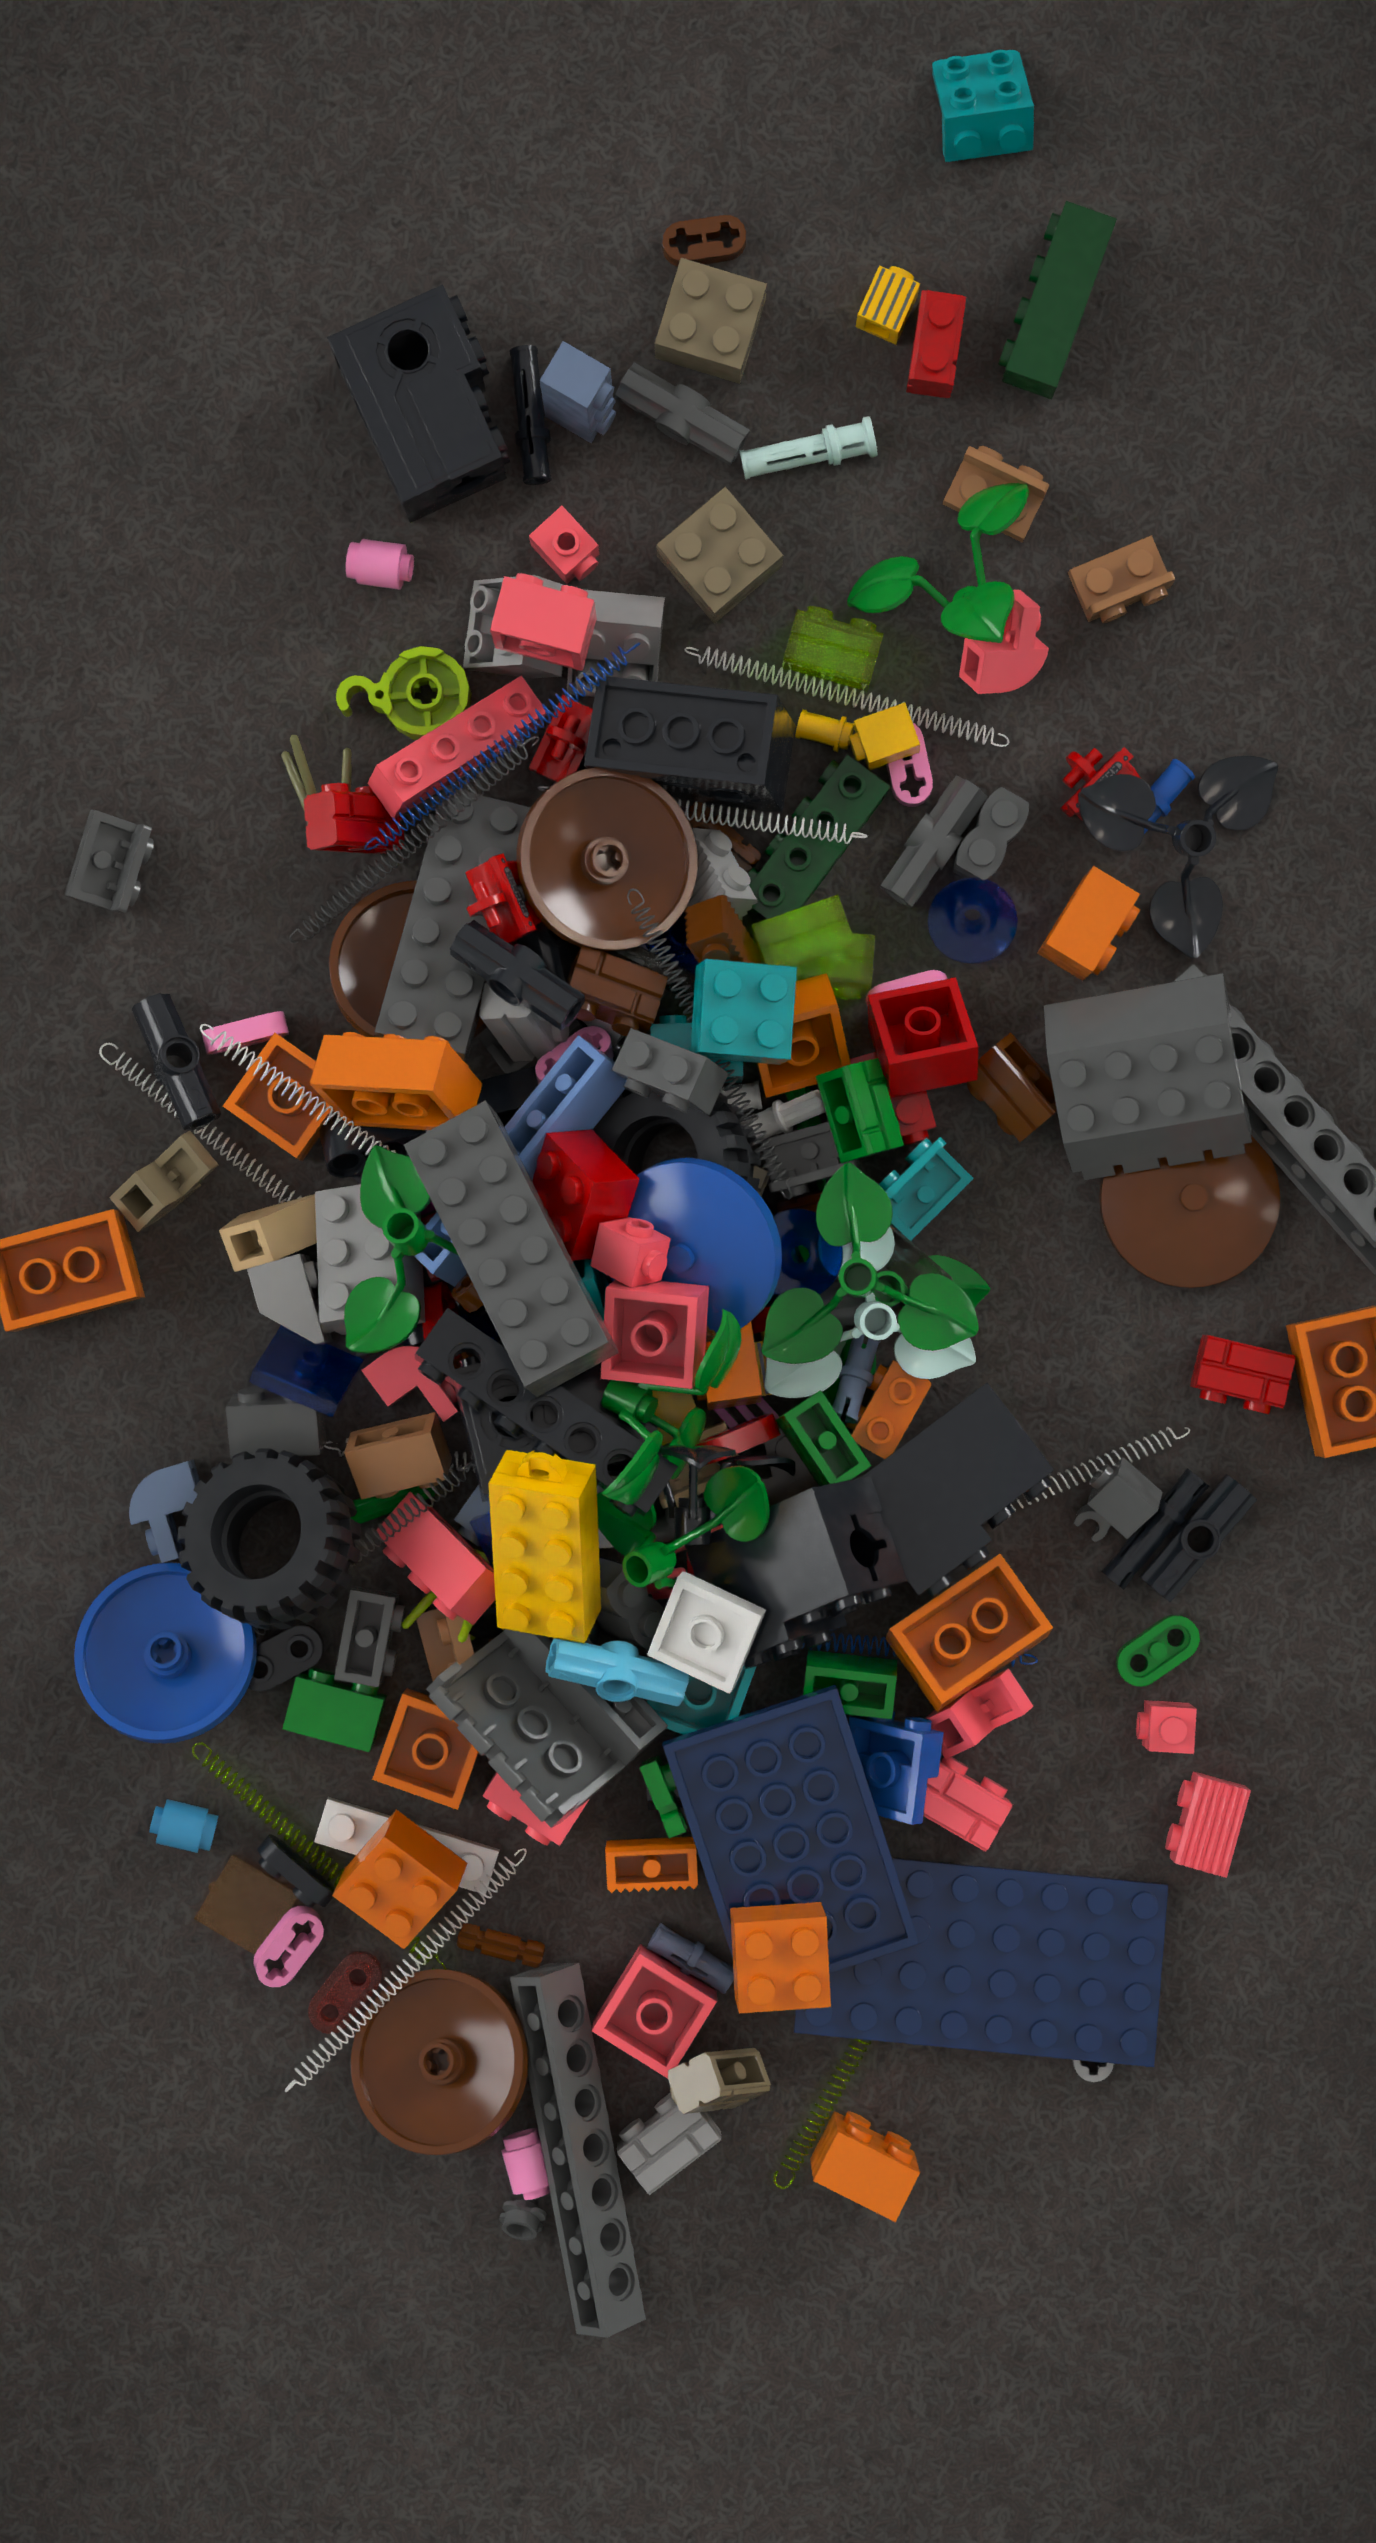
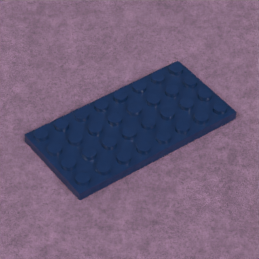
M892 1858L919 1944L830 1973L831 2007L795 2010L794 2033L1154 2067L1168 1884Z

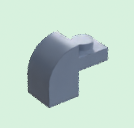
M194 1459L151 1473L140 1482L131 1498L129 1507L130 1523L133 1525L149 1520L151 1528L145 1530L146 1540L153 1556L159 1554L161 1563L179 1558V1552L183 1551L182 1544L177 1541L178 1530L173 1512L183 1510L186 1502L193 1504L198 1495L193 1490L200 1481Z

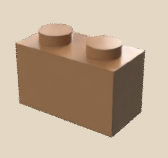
M436 1412L353 1431L350 1433L344 1452L361 1499L374 1496L380 1499L388 1498L397 1494L400 1490L412 1487L431 1488L430 1483L436 1486L438 1485L436 1478H439L441 1481L446 1480L443 1477V1473L448 1476L452 1462V1456Z

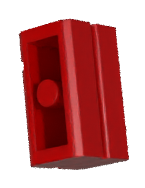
M922 290L906 392L940 398L951 397L966 304L965 296Z
M347 783L324 784L321 786L322 792L307 795L304 799L305 820L308 821L306 839L307 847L310 850L382 854L386 853V850L394 851L393 844L402 849L399 839L404 841L403 829H401L402 836L394 834L395 841L388 839V846H384L374 839L366 848L373 847L377 843H380V845L371 850L364 849L366 843L373 837H377L384 844H387L379 827L387 836L393 839V835L385 822L395 832L400 834L396 823L370 786L355 788V792H349ZM399 816V817L396 818V821H397L399 824H400V820L402 819V817Z
M1202 1335L1190 1387L1201 1389L1199 1398L1226 1404L1228 1396L1245 1400L1243 1409L1268 1415L1270 1414L1271 1406L1276 1408H1283L1285 1406L1289 1381L1291 1380L1295 1364L1294 1355L1211 1335Z

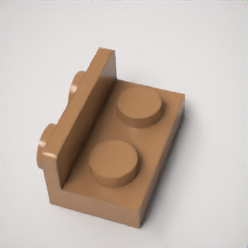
M969 446L943 500V505L959 512L963 504L971 496L983 489L1007 483L1027 484L1029 496L1021 514L1012 525L1001 532L1023 542L1046 495L1049 484L1042 481L1044 478L1042 474L1030 467L1021 465L1017 469L1002 462V455L993 449L979 446L977 450Z
M1152 535L1072 568L1068 572L1088 622L1100 618L1102 623L1113 621L1127 613L1126 606L1140 600L1143 606L1156 603L1168 596L1167 589L1171 588L1176 580L1172 571L1167 573Z
M438 1609L426 1611L416 1619L432 1682L456 1661L461 1665L474 1655L470 1635H468L464 1643L458 1641V1635L464 1619L457 1616L454 1620H451Z

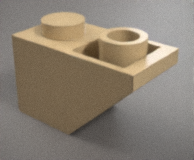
M315 1194L240 1214L222 1227L219 1232L234 1272L279 1260L316 1244Z

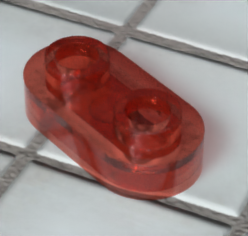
M366 1951L351 1952L341 1960L310 2001L308 2016L310 2022L317 2030L326 2034H331V2032L339 2033L340 2031L337 2029V2026H340L343 2030L347 2027L343 2019L350 2024L353 2019L350 2018L349 2013L355 2017L358 2014L355 2007L361 2010L363 2007L361 2001L366 2003L369 2000L367 1995L371 1997L374 1993L373 1989L376 1990L381 1982L382 1967L379 1960L373 1954ZM354 1969L363 1970L367 1977L366 1981L355 1983L351 1979V1971ZM327 2004H332L337 2007L339 2015L333 2019L327 2018L323 2014V2007Z

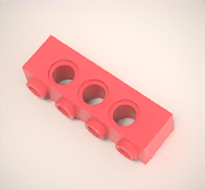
M521 675L377 764L368 781V785L390 816L396 819L400 816L399 812L402 814L407 812L406 807L409 810L415 807L412 802H415L416 805L420 804L422 801L419 797L423 800L428 799L429 797L426 792L431 796L436 794L433 786L438 792L442 790L443 787L439 781L445 787L450 785L446 776L452 782H455L457 778L453 771L460 778L463 777L464 773L460 766L467 773L471 772L472 770L467 761L475 769L479 767L473 756H476L484 764L486 761L480 750L489 759H492L493 756L487 745L498 755L500 751L494 740L506 750L507 747L501 735L511 745H514L507 730H510L518 740H521L514 725H517L528 736V732L521 719L532 730L536 731L528 714L540 724L541 720L535 709L543 717H545L546 712L542 707V703Z

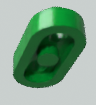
M1175 1614L1163 1617L1120 1648L1116 1656V1668L1119 1675L1133 1686L1143 1687L1152 1684L1196 1652L1200 1642L1199 1631L1196 1625L1184 1616ZM1172 1629H1180L1183 1635L1181 1642L1177 1645H1170L1167 1641V1635ZM1141 1654L1146 1659L1145 1667L1138 1671L1133 1670L1130 1666V1661L1133 1656Z

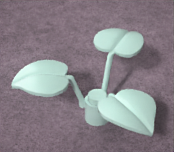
M891 1227L888 1228L882 1238L875 1242L860 1241L861 1258L870 1262L876 1271L882 1269L889 1262L894 1252L895 1242ZM821 1235L819 1236L818 1250L820 1259L830 1274L839 1277L841 1267L848 1260L852 1259V1242L844 1246L835 1247L828 1244ZM871 1293L865 1297V1302L859 1305L855 1311L854 1323L856 1327L843 1332L840 1342L851 1338H859L862 1334L873 1340H883L888 1338L893 1332L901 1333L894 1311L889 1306L876 1301L875 1295ZM902 1333L894 1343V1355L898 1364L907 1374L916 1378H938L957 1369L973 1365L976 1362V1355L970 1338L936 1351L922 1350L912 1346L905 1340ZM835 1351L820 1360L803 1364H788L766 1357L764 1388L772 1395L785 1398H801L814 1395L820 1390H826L836 1381L842 1370V1360Z

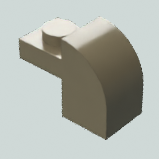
M188 1131L181 1135L154 1162L136 1171L109 1198L136 1231L139 1232L164 1217L201 1186L200 1183L219 1164L194 1134Z

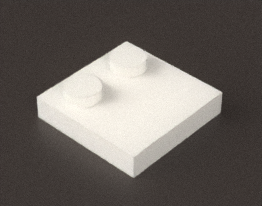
M682 1571L677 1577L647 1655L730 1694L738 1681L766 1609Z

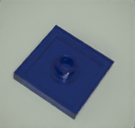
M281 1325L254 1367L249 1382L333 1417L358 1375L364 1359L326 1343L315 1344Z

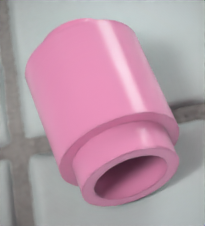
M362 539L360 543H350L346 557L347 578L356 579L357 584L398 590L402 588L404 581H411L414 569V556L407 554L405 544Z
M537 2128L518 2131L504 2137L505 2149L501 2152L513 2194H523L524 2200H532L550 2193Z

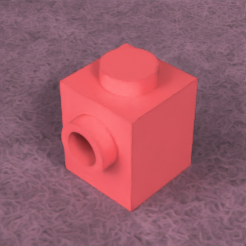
M562 505L529 535L531 546L566 584L574 577L579 581L583 580L598 565V561L595 558L600 555L599 545Z
M628 1217L599 1223L590 1266L630 1288L661 1281L667 1266V1254L671 1238L654 1230L652 1223L642 1219Z
M1144 1700V1712H1138L1137 1739H1142V1746L1151 1752L1194 1754L1197 1709L1190 1703Z

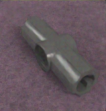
M635 362L627 370L615 394L616 400L654 421L655 427L666 436L684 445H688L690 442L729 466L738 457L750 434V430L744 427V425L737 423L710 407V402L700 393L682 384L674 386Z
M956 775L938 799V803L931 813H926L904 845L906 847L905 851L882 882L880 888L888 896L911 909L926 890L937 870L941 871L963 840L961 835L988 796L967 779Z

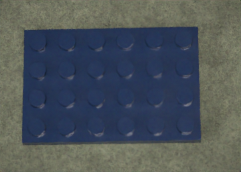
M836 1685L662 1742L732 1958L730 1908L821 1902L827 1916L829 1974L919 1944Z

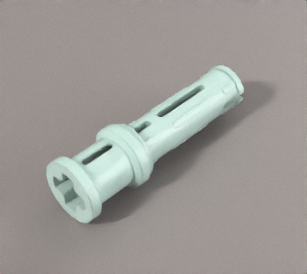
M870 416L863 417L861 423L835 428L833 424L826 425V428L822 429V434L783 441L745 451L740 450L745 480L754 476L788 470L828 460V464L835 466L840 465L841 460L864 454H869L871 458L878 456Z

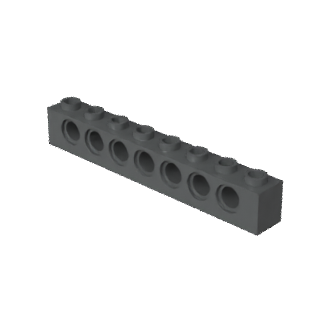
M1193 964L1172 982L1207 976V974L1201 972ZM1229 1004L1233 1044L1244 1106L1248 1108L1251 1135L1376 1276V1221L1374 1219V1213L1376 1214V1170L1364 1158L1361 1148L1353 1141L1348 1140L1334 1124L1331 1114L1326 1109L1320 1107L1305 1091L1301 1080L1296 1075L1289 1073L1275 1057L1272 1047L1260 1039L1245 1023L1242 1013ZM1254 1078L1262 1084L1264 1092L1258 1089ZM1284 1112L1292 1118L1293 1125L1287 1122ZM1314 1146L1321 1151L1323 1159L1317 1156ZM1344 1180L1351 1185L1353 1193L1346 1189Z
M548 1963L512 1976L510 1981L516 2013L526 2036L528 2077L576 2334L608 2338L646 2320L580 1965L579 1963Z

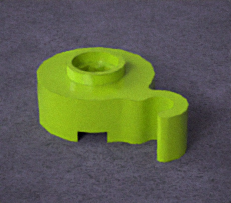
M419 646L399 654V658L390 664L387 672H384L378 683H373L364 676L355 675L346 678L337 689L336 701L342 714L345 717H350L353 713L350 707L352 696L359 692L366 693L375 711L385 714L400 733L413 740H418L468 709L471 705L472 693L464 669L453 657L445 654L439 648ZM428 684L432 692L438 693L431 703L422 704L420 699H414L415 692L421 693L420 686Z

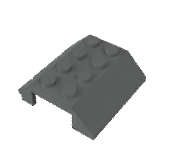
M1224 973L1044 1005L1047 1058L1063 1145L1073 1173L1082 1171L1084 1180L1116 1175V1165H1122L1124 1174L1160 1168L1159 1158L1163 1157L1167 1158L1169 1166L1205 1160V1150L1211 1149L1213 1157L1220 1158L1244 1154L1245 1144L1252 1143L1248 1108L1244 1106L1230 1026L1231 1012Z
M505 1629L461 1665L457 1661L438 1675L426 1690L430 1693L429 1698L450 1721L454 1720L459 1725L457 1729L481 1755H486L490 1761L488 1763L513 1791L517 1789L522 1795L520 1799L541 1822L545 1821L552 1828L563 1822L617 1776L668 1725L643 1698L633 1697L623 1702H612L598 1696L596 1687L549 1677L548 1673H545L546 1659L554 1638ZM587 1638L585 1643L593 1644L590 1641V1639Z

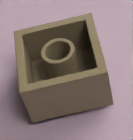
M681 258L656 337L655 358L740 384L766 301L767 283Z
M726 487L657 544V557L714 624L777 572L783 564L784 555Z

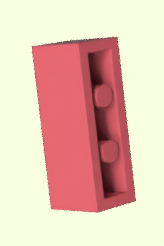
M411 1492L392 1511L402 1525H405L406 1522L398 1513L397 1508L403 1511L407 1519L412 1520V1515L405 1509L404 1503L408 1504L413 1514H419L418 1509L411 1503L410 1498L416 1501L420 1509L425 1510V1505ZM427 1506L426 1512L420 1511V1517L414 1516L413 1522L407 1521V1527L401 1526L400 1532L394 1531V1537L388 1536V1541L384 1542L387 1546L382 1551L400 1568H403L405 1565L410 1568L411 1573L407 1576L408 1579L424 1593L428 1594L432 1591L437 1596L432 1603L451 1620L460 1616L474 1625L496 1600L494 1568L433 1507ZM390 1514L387 1519L394 1529L399 1530V1525L392 1519ZM384 1521L382 1526L387 1534L392 1535V1529ZM378 1527L376 1531L380 1538L386 1540V1535Z

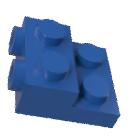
M893 1711L892 1719L850 1716L849 1727L878 1816L911 1825L923 1823L928 1778L938 1777L944 1732L931 1729L932 1721L926 1718L905 1717V1722L894 1720L895 1711Z

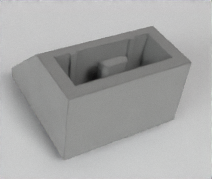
M531 575L543 580L544 587L561 590L563 584ZM504 578L474 580L470 599L471 608L467 638L465 640L463 669L518 677L522 675V677L526 678L562 677L563 666L495 648L490 628Z
M585 590L588 592L587 598L593 599L595 602L597 620L583 671L568 668L567 692L570 695H575L569 685L571 683L583 694L576 678H579L590 689L583 672L597 684L590 667L599 676H603L597 665V662H599L611 674L604 657L618 668L611 655V651L625 663L618 650V646L624 652H627L639 642L640 645L628 654H624L627 660L626 666L618 661L620 671L615 670L611 666L613 676L608 675L606 672L604 673L609 677L658 682L665 597ZM591 683L592 692L585 688L584 690L586 696L595 697L596 686Z
M297 1254L247 1269L260 1314L315 1344H326L334 1341L331 1333L334 1331L332 1327H326L319 1323L317 1262L311 1261L309 1255Z

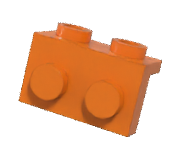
M894 1360L891 1361L888 1368L881 1364L878 1366L873 1375L872 1385L867 1387L874 1391L866 1407L861 1405L858 1422L855 1424L846 1423L845 1427L852 1430L851 1436L857 1444L883 1459L894 1453L931 1387V1382L928 1379L916 1378L907 1374Z

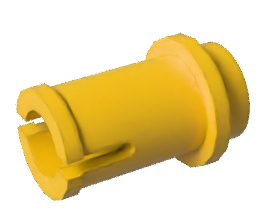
M802 709L795 738H803L834 746L833 751L838 752L839 748L848 750L850 745L848 736L853 734L854 723L846 722L847 717L845 716L838 720Z

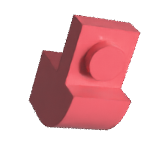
M1013 590L1015 600L1005 624L1001 643L968 638L964 640L959 677L977 694L1010 692L1024 686L1037 675L1047 658L1049 648L1036 637V632L1041 625L1040 606L1021 590Z
M413 1345L394 1348L361 1370L387 1407L392 1406L418 1387L443 1422L460 1411L456 1404L458 1400L452 1384L444 1380L441 1385H438L418 1371L421 1363L415 1360V1353L420 1346Z
M1008 1668L987 1678L938 1713L934 1710L926 1719L932 1721L931 1729L944 1732L941 1753L945 1759H948L974 1747L993 1729L1025 1715L1033 1705Z

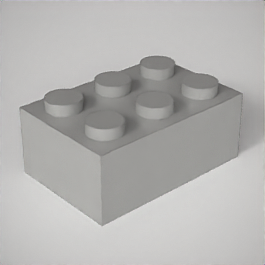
M361 1184L315 1192L319 1323L326 1327H332L335 1332L341 1335L346 1334L344 1321L345 1305L355 1286L361 1281L372 1277L387 1278L394 1285L397 1282L395 1263L391 1256L394 1246L386 1239L383 1230L373 1225L365 1217L360 1203ZM420 1212V1213L416 1214V1216L421 1220V1212ZM405 1255L403 1257L406 1286L403 1291L414 1295L419 1300L421 1313L418 1324L425 1323L423 1264L414 1255Z

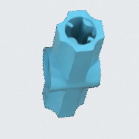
M554 1638L546 1659L545 1673H548L549 1677L596 1687L598 1696L612 1702H623L633 1697H639L679 1707L684 1700L685 1691L689 1683L688 1674L657 1659L640 1656L637 1647L626 1641H609L598 1646Z

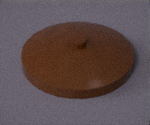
M594 767L572 773L549 787L535 801L527 813L519 833L516 863L524 896L533 912L548 929L575 946L581 947L583 945L603 952H616L643 945L655 936L643 937V934L651 927L639 929V926L646 920L636 922L635 919L643 912L631 914V911L642 903L643 900L638 892L631 891L629 900L632 905H630L627 899L628 891L633 888L637 889L645 900V903L635 911L651 907L639 919L655 915L652 920L642 927L659 923L657 927L646 935L660 930L663 931V934L677 921L689 903L696 883L698 855L690 823L679 804L665 789L648 778Z
M417 880L394 883L364 897L341 921L332 941L329 957L332 992L338 1007L347 1021L365 1037H375L376 1025ZM480 1016L474 1037L487 1027Z
M1251 1135L1252 1143L1245 1144L1244 1154L1214 1158L1210 1149L1204 1151L1205 1160L1169 1166L1167 1158L1163 1157L1159 1158L1160 1168L1125 1174L1122 1165H1116V1175L1102 1177L1099 1195L1102 1223L1111 1244L1123 1260L1134 1270L1153 1281L1165 1285L1183 1288L1205 1287L1236 1276L1250 1266L1263 1252L1277 1224L1280 1210V1188L1274 1164L1268 1153Z
M433 1969L416 1972L414 1977L407 1976L408 1983L401 1982L402 1989H396V1995H390V2001H384V2007H378V2013H372V2019H366V2025H360V2031H356L351 2052V2076L354 2091L361 2109L374 2128L399 2147L425 2155H446L464 2152L475 2148L494 2136L507 2123L516 2110L522 2097L528 2074L526 2036L511 2004L496 1988L474 1975L455 1970ZM398 1981L393 1983L395 1986L400 1987ZM391 1985L386 1988L389 1992L394 1993ZM383 1990L379 1995L388 2000V1996ZM377 1996L374 2002L382 2006V2002ZM371 2003L368 2008L376 2012L375 2006ZM366 2010L364 2015L370 2018V2014Z

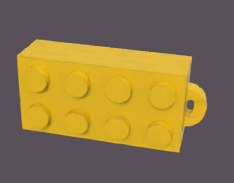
M506 1450L488 1483L497 1628L585 1643L601 1610L596 1464L561 1459L556 1454L552 1456L543 1452H534V1450L529 1453Z

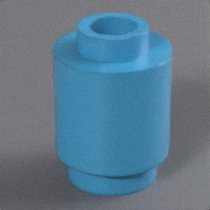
M167 1799L164 1808L155 1807L149 1833L157 1834L156 1844L198 1853L199 1849L210 1851L219 1816L209 1814V1809Z

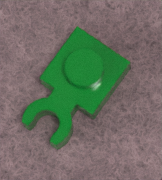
M659 1755L642 1761L639 1767L656 1810L660 1813L669 1839L685 1833L688 1826L675 1799L674 1790L677 1788L669 1763L663 1765Z

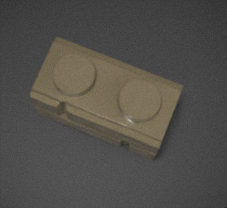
M756 2048L704 2052L690 2059L689 2062L682 2063L668 2070L667 2076L671 2086V2097L678 2106L679 2111L683 2114L736 2108L748 2102L749 2099L769 2092L771 2086L760 2052Z

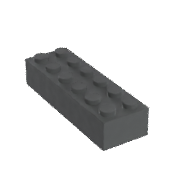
M446 787L449 791L454 793L453 788ZM443 789L441 795L447 798V795ZM455 789L456 793L464 801V804L469 805L470 801L460 790ZM467 792L471 799H476L475 794ZM448 793L449 798L456 803L458 809L463 810V805L456 800L454 795ZM478 796L476 802L471 801L470 807L465 806L464 812H459L458 817H453L452 822H447L446 827H441L439 833H435L433 838H429L376 1025L375 1037L383 1038L386 1034H395L406 1039L424 1040L427 1036L440 1037L447 1040L461 1059L467 1063L479 1020L483 987L487 980L451 956L450 947L457 933L466 923L468 924L475 920L488 930L489 927L483 914L475 917H470L466 908L476 903L477 899L465 872L504 853L507 861H516L519 833L531 807L486 796ZM441 798L442 803L448 806L452 814L457 815V810L449 804L448 800ZM438 805L437 809L444 814L446 820H451V816L444 811L442 805ZM436 813L435 817L439 821L440 825L444 826L445 821L442 820ZM433 822V829L438 831L439 826Z
M486 1100L404 1144L526 1389L538 1397L619 1353L498 1114Z

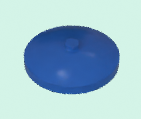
M676 1158L657 1163L639 1173L637 1176L640 1180L628 1217L646 1220L654 1225V1230L671 1238L667 1254V1266L661 1281L709 1286L706 1340L714 1339L722 1320V1309L731 1312L735 1316L740 1329L747 1325L768 1304L774 1294L781 1272L782 1249L780 1236L767 1204L759 1193L741 1176L722 1165L707 1160Z
M159 1563L140 1567L126 1573L108 1585L88 1608L80 1624L75 1642L74 1662L76 1676L80 1689L90 1707L104 1722L119 1733L143 1742L175 1743L197 1737L211 1730L229 1716L240 1703L250 1685L255 1669L257 1646L254 1627L228 1617L202 1601L201 1594L194 1591L186 1580L187 1574L191 1571L182 1568L180 1563Z

